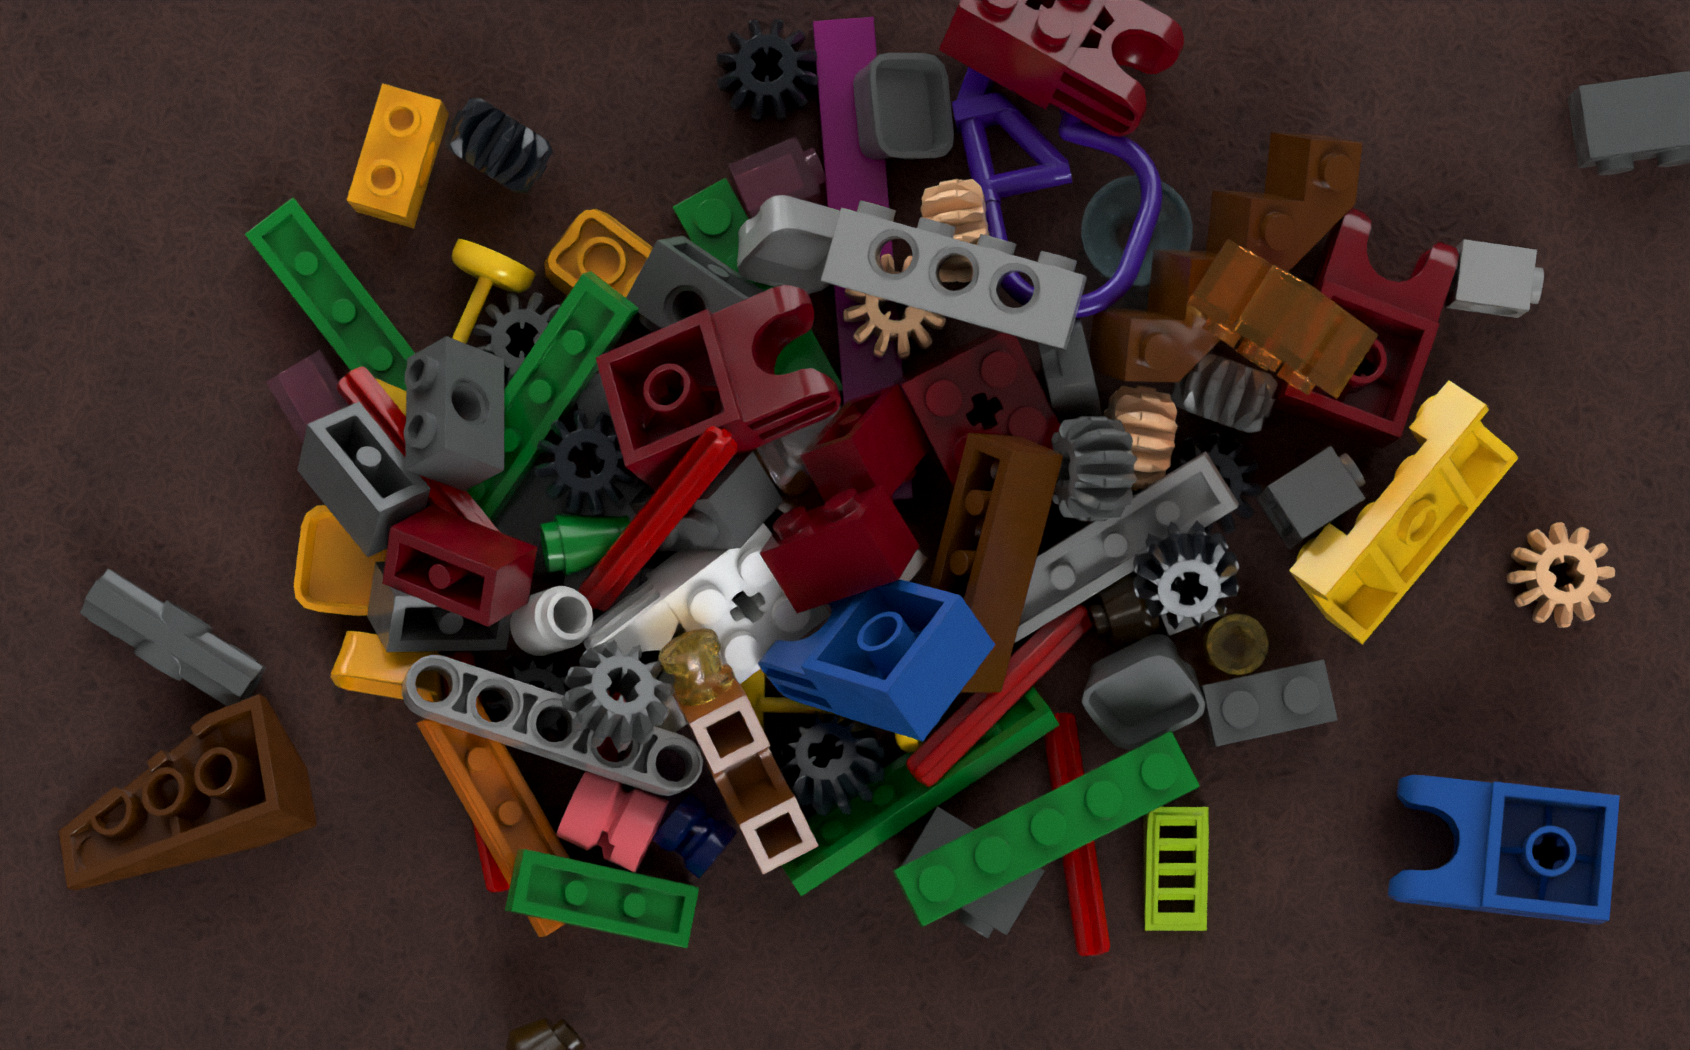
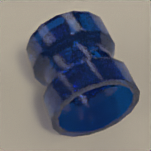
M690 793L669 816L652 840L665 851L675 850L684 858L685 867L700 879L737 835L738 831L725 820L715 821L706 813L705 804L694 794ZM691 831L696 833L694 837L690 834Z

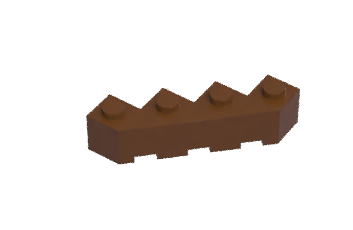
M1271 132L1264 193L1212 190L1206 251L1153 249L1147 310L1105 309L1093 315L1089 350L1093 371L1123 381L1179 382L1356 204L1363 142L1323 135Z

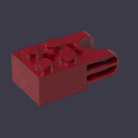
M961 0L939 51L1045 110L1049 103H1052L1106 134L1120 137L1135 131L1144 117L1147 102L1145 89L1142 85L1125 73L1118 65L1129 66L1146 74H1158L1171 67L1178 59L1184 47V35L1182 28L1175 20L1141 0Z
M1351 208L1329 232L1277 381L1278 385L1274 395L1275 403L1273 407L1382 449L1401 438L1440 325L1438 320L1458 264L1459 253L1456 247L1439 242L1420 255L1407 281L1395 282L1387 280L1376 273L1370 265L1367 255V242L1372 221L1364 212ZM1350 354L1356 357L1354 367L1363 371V373L1357 376L1351 373L1345 364L1344 358Z
M791 285L777 286L715 313L706 309L596 357L625 467L656 491L697 439L710 426H715L719 429L726 428L732 433L731 438L738 444L737 453L733 456L735 458L834 414L839 408L841 397L837 384L830 377L813 368L801 369L783 375H775L774 373L777 357L783 348L812 328L814 309L809 294L799 287Z
M992 330L894 381L895 384H899L931 446L929 451L952 495L968 433L1020 436L1053 450L1051 439L1054 433L1059 432L1061 425L1017 337L1014 335ZM977 394H980L982 399L987 401L992 399L994 408L989 411L990 419L984 424L976 419L969 422L966 415L974 409L971 398ZM1080 521V522L1087 524V523H1089V522H1091V521Z

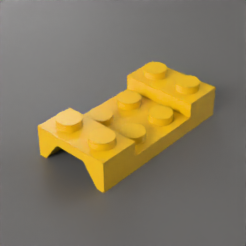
M1449 380L1437 395L1431 396L1421 405L1415 421L1409 427L1421 448L1415 455L1407 457L1400 464L1395 473L1394 480L1376 502H1372L1363 508L1350 533L1346 535L1328 523L1317 537L1310 539L1302 547L1297 556L1296 563L1289 570L1325 618L1362 645L1518 459L1516 453L1484 427L1480 421L1489 411L1487 405Z

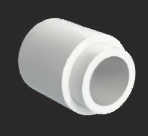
M566 586L553 587L530 595L528 603L512 613L510 620L511 634L516 644L526 653L534 656H546L575 647L583 642L591 629L593 611L589 601L575 589Z

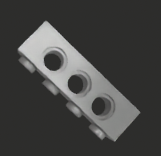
M865 201L859 202L857 212L841 207L821 281L1067 350L1087 280L1085 275L1074 272L1076 260L1045 251L1040 252L1038 262L1014 256L1015 243L980 234L977 245L953 239L956 227L922 217L919 219L917 228L893 222L896 210ZM903 239L911 246L912 261L909 267L901 273H887L880 263L881 250L889 241ZM964 256L972 264V280L961 290H947L940 280V268L948 258ZM1012 273H1025L1032 279L1034 285V293L1031 300L1019 308L1006 306L999 294L1003 279Z

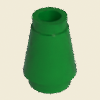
M554 515L553 522L541 523L539 526L540 540L548 573L562 571L564 576H568L597 565L630 524L628 515L619 517Z

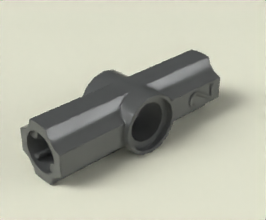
M107 569L104 575L94 583L80 611V614L87 617L90 622L136 648L133 653L142 660L176 680L185 679L226 706L251 698L267 668L238 647L227 643L211 633L213 628L198 617L169 600H166L165 603L110 569Z

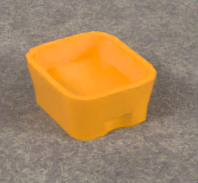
M598 209L585 210L571 223L550 251L544 262L545 275L553 286L568 296L581 275L592 271L626 298L653 247L608 213Z
M317 505L306 513L301 525L294 578L295 598L304 608L317 612L367 616L375 562H385L387 549L367 557L326 505Z
M347 631L330 677L337 687L348 691L403 699L401 693L402 682L411 666L422 657L442 655L439 654V651L387 652L377 634ZM436 671L420 673L416 677L415 682L417 693L428 702H440L441 674Z

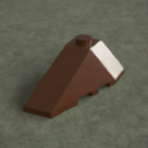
M258 694L206 714L190 727L193 734L170 752L161 750L147 761L149 768L123 789L112 788L60 829L59 837L67 888L75 891L252 849L317 826L307 767L267 698Z

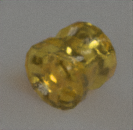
M1232 614L1220 618L1209 627L1204 636L1202 649L1205 660L1213 670L1224 676L1237 677L1253 672L1263 663L1267 656L1269 642L1265 629L1257 620L1248 615Z
M702 628L683 633L668 642L659 652L658 659L661 661L663 670L667 674L673 675L675 679L673 684L675 696L682 705L693 706L712 701L725 693L735 681L733 669L728 664H723L720 658L721 642L716 632L712 629Z

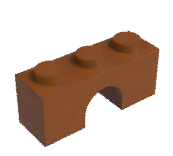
M729 666L672 694L743 841L762 874L818 847L794 794L769 749L771 745L753 707Z

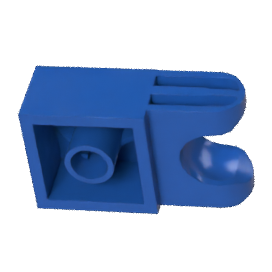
M899 579L828 603L831 615L817 632L798 641L777 640L773 642L757 664L783 696L793 701L924 741L969 679L976 673L978 667L995 646V643L961 595Z
M1409 775L1398 779L1397 797L1403 805L1410 809L1422 810L1439 816L1448 824L1453 834L1454 848L1449 861L1438 869L1403 870L1392 877L1388 882L1387 895L1397 902L1597 925L1609 921L1620 795L1425 775ZM1543 838L1552 841L1550 850H1559L1561 857L1559 861L1551 863L1548 869L1541 867L1539 860H1535L1532 854V848L1539 846Z

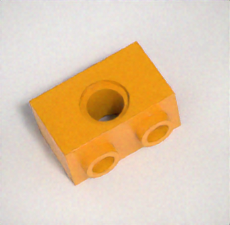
M382 83L347 197L348 203L356 212L414 229L449 115L441 100Z

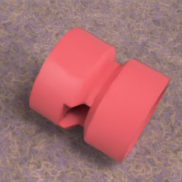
M585 771L567 806L556 836L587 851L598 845L602 847L604 859L636 873L659 827L669 801L639 788H634L629 792L624 791L622 783Z

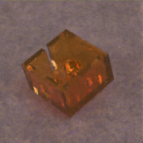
M1227 239L1187 304L1207 317L1201 328L1233 348L1238 340L1242 341L1236 352L1265 371L1270 369L1275 372L1279 365L1282 366L1277 376L1309 396L1316 386L1337 399L1378 334L1344 311L1339 305L1310 284L1274 264L1271 267L1272 264Z

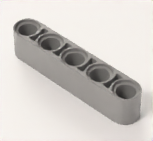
M429 655L420 658L411 666L402 682L401 693L404 703L413 713L423 718L657 795L670 796L680 793L694 784L702 772L703 759L697 745L683 735L653 726L654 734L646 743L640 744L631 738V743L626 749V754L622 761H607L598 753L597 747L593 748L591 737L594 731L588 727L582 731L572 732L571 723L577 713L562 709L563 695L445 656ZM425 671H436L443 675L449 687L447 698L436 703L428 702L421 698L415 686L416 677ZM488 690L501 694L508 705V715L505 720L495 723L483 719L476 708L478 694ZM551 710L563 716L568 727L567 735L563 741L549 742L541 737L536 727L537 716L540 712ZM660 750H673L683 758L685 772L680 781H667L657 772L655 764Z

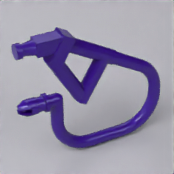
M968 67L956 101L951 102L957 132L962 135L971 179H974L981 186L985 197L986 221L988 223L989 235L1008 241L1000 198L1072 183L1068 159L1003 94L990 93L993 80ZM1060 109L1059 113L1062 119L1058 127V134L1061 139L1119 157L1133 169L1141 189L1139 209L1119 266L1114 275L1103 286L1093 292L1082 295L1076 318L1094 315L1111 307L1132 287L1140 271L1159 217L1163 198L1162 184L1154 162L1137 143L1125 136L1118 137L1106 134ZM1000 125L1038 165L995 174L985 127ZM1018 272L1009 274L1001 283L1002 288L1007 294L1022 306L1026 305L1033 296L1034 287L1028 284Z

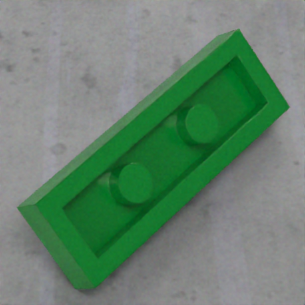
M517 849L505 911L672 947L688 948L699 887L532 850Z

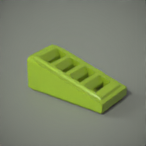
M1159 807L1143 816L1144 930L1207 931L1209 807ZM1160 826H1193V838H1159ZM1159 851H1193V863H1159ZM1159 875H1193V888H1158ZM1158 900H1193V912H1158Z

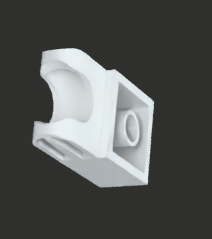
M764 523L741 548L677 551L645 575L648 578L645 583L592 623L589 634L584 639V646L587 650L592 648L602 654L606 644L615 640L622 655L627 656L632 647L638 645L641 646L642 652L659 650L667 653V663L658 680L671 684V694L667 701L663 702L668 707L669 714L664 723L656 727L676 732L686 725L685 719L672 694L728 666L739 684H741L760 669L757 663L773 642L777 640L797 641L831 615L824 605L798 614L796 613L759 554L772 535ZM744 591L738 598L732 600L737 593Z

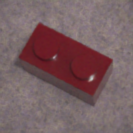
M895 384L848 400L800 454V457L825 503L833 496L847 489H855L857 493L880 485H883L893 502L892 494L900 485L916 475L915 466L925 456L931 446L899 384Z
M883 485L860 493H857L855 489L844 490L829 499L825 505L809 511L801 506L786 512L774 522L773 529L775 531L759 554L798 614L899 580L919 548V544Z
M431 505L390 527L382 584L489 627L528 603L537 547Z

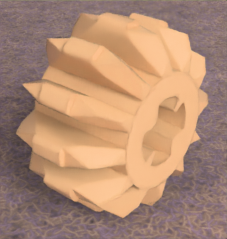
M974 179L943 181L937 186L925 189L920 208L923 218L956 227L953 239L971 244H978L980 234L990 236L986 221L985 197L981 186ZM964 256L948 258L940 268V280L942 282H970L973 277L971 262Z
M890 254L882 255L880 263L887 273H901L895 272L894 260ZM912 256L906 258L902 272L909 267ZM850 289L845 290V296L862 305L851 306L845 309L843 312L844 321L853 323L865 320L866 322L854 333L853 340L857 344H861L872 334H875L879 338L874 346L873 354L879 358L885 354L888 341H895L898 357L900 359H907L910 355L908 337H911L919 347L927 349L931 346L932 339L923 326L932 329H942L944 327L946 319L942 315L911 306L905 309L902 320L889 319L891 311L883 315L879 307L885 305L886 299Z
M1139 385L1136 388L1121 386L1110 397L1108 408L1104 411V416L1108 419L1121 420L1125 432L1130 433L1132 436L1131 451L1138 459L1134 464V474L1137 481L1132 484L1131 490L1136 492L1138 489H1145L1165 476L1166 469L1170 467L1172 450L1175 448L1174 438L1178 427L1175 423L1177 409L1170 394L1156 392V388Z
M1562 522L1551 525L1549 539L1538 529L1528 533V543L1533 551L1518 547L1511 554V557L1516 562L1526 566V570H1518L1507 574L1508 583H1526L1528 589L1517 595L1514 599L1517 607L1528 605L1536 600L1538 603L1533 611V621L1543 623L1550 617L1553 611L1555 622L1559 628L1571 626L1573 611L1583 621L1592 619L1595 613L1589 599L1594 602L1605 603L1611 597L1607 589L1596 584L1597 580H1604L1615 576V569L1613 567L1604 566L1597 568L1595 562L1596 559L1604 556L1608 551L1606 545L1601 543L1586 550L1584 547L1589 538V530L1580 527L1574 531L1568 540L1567 529ZM1566 562L1568 564L1566 575L1572 578L1573 582L1557 589L1554 586L1556 576L1549 571V568Z

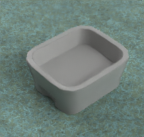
M786 195L769 198L760 206L758 214L747 220L738 231L737 267L740 276L750 281L773 287L782 285L799 287L808 294L822 291L830 285L821 281L840 211Z

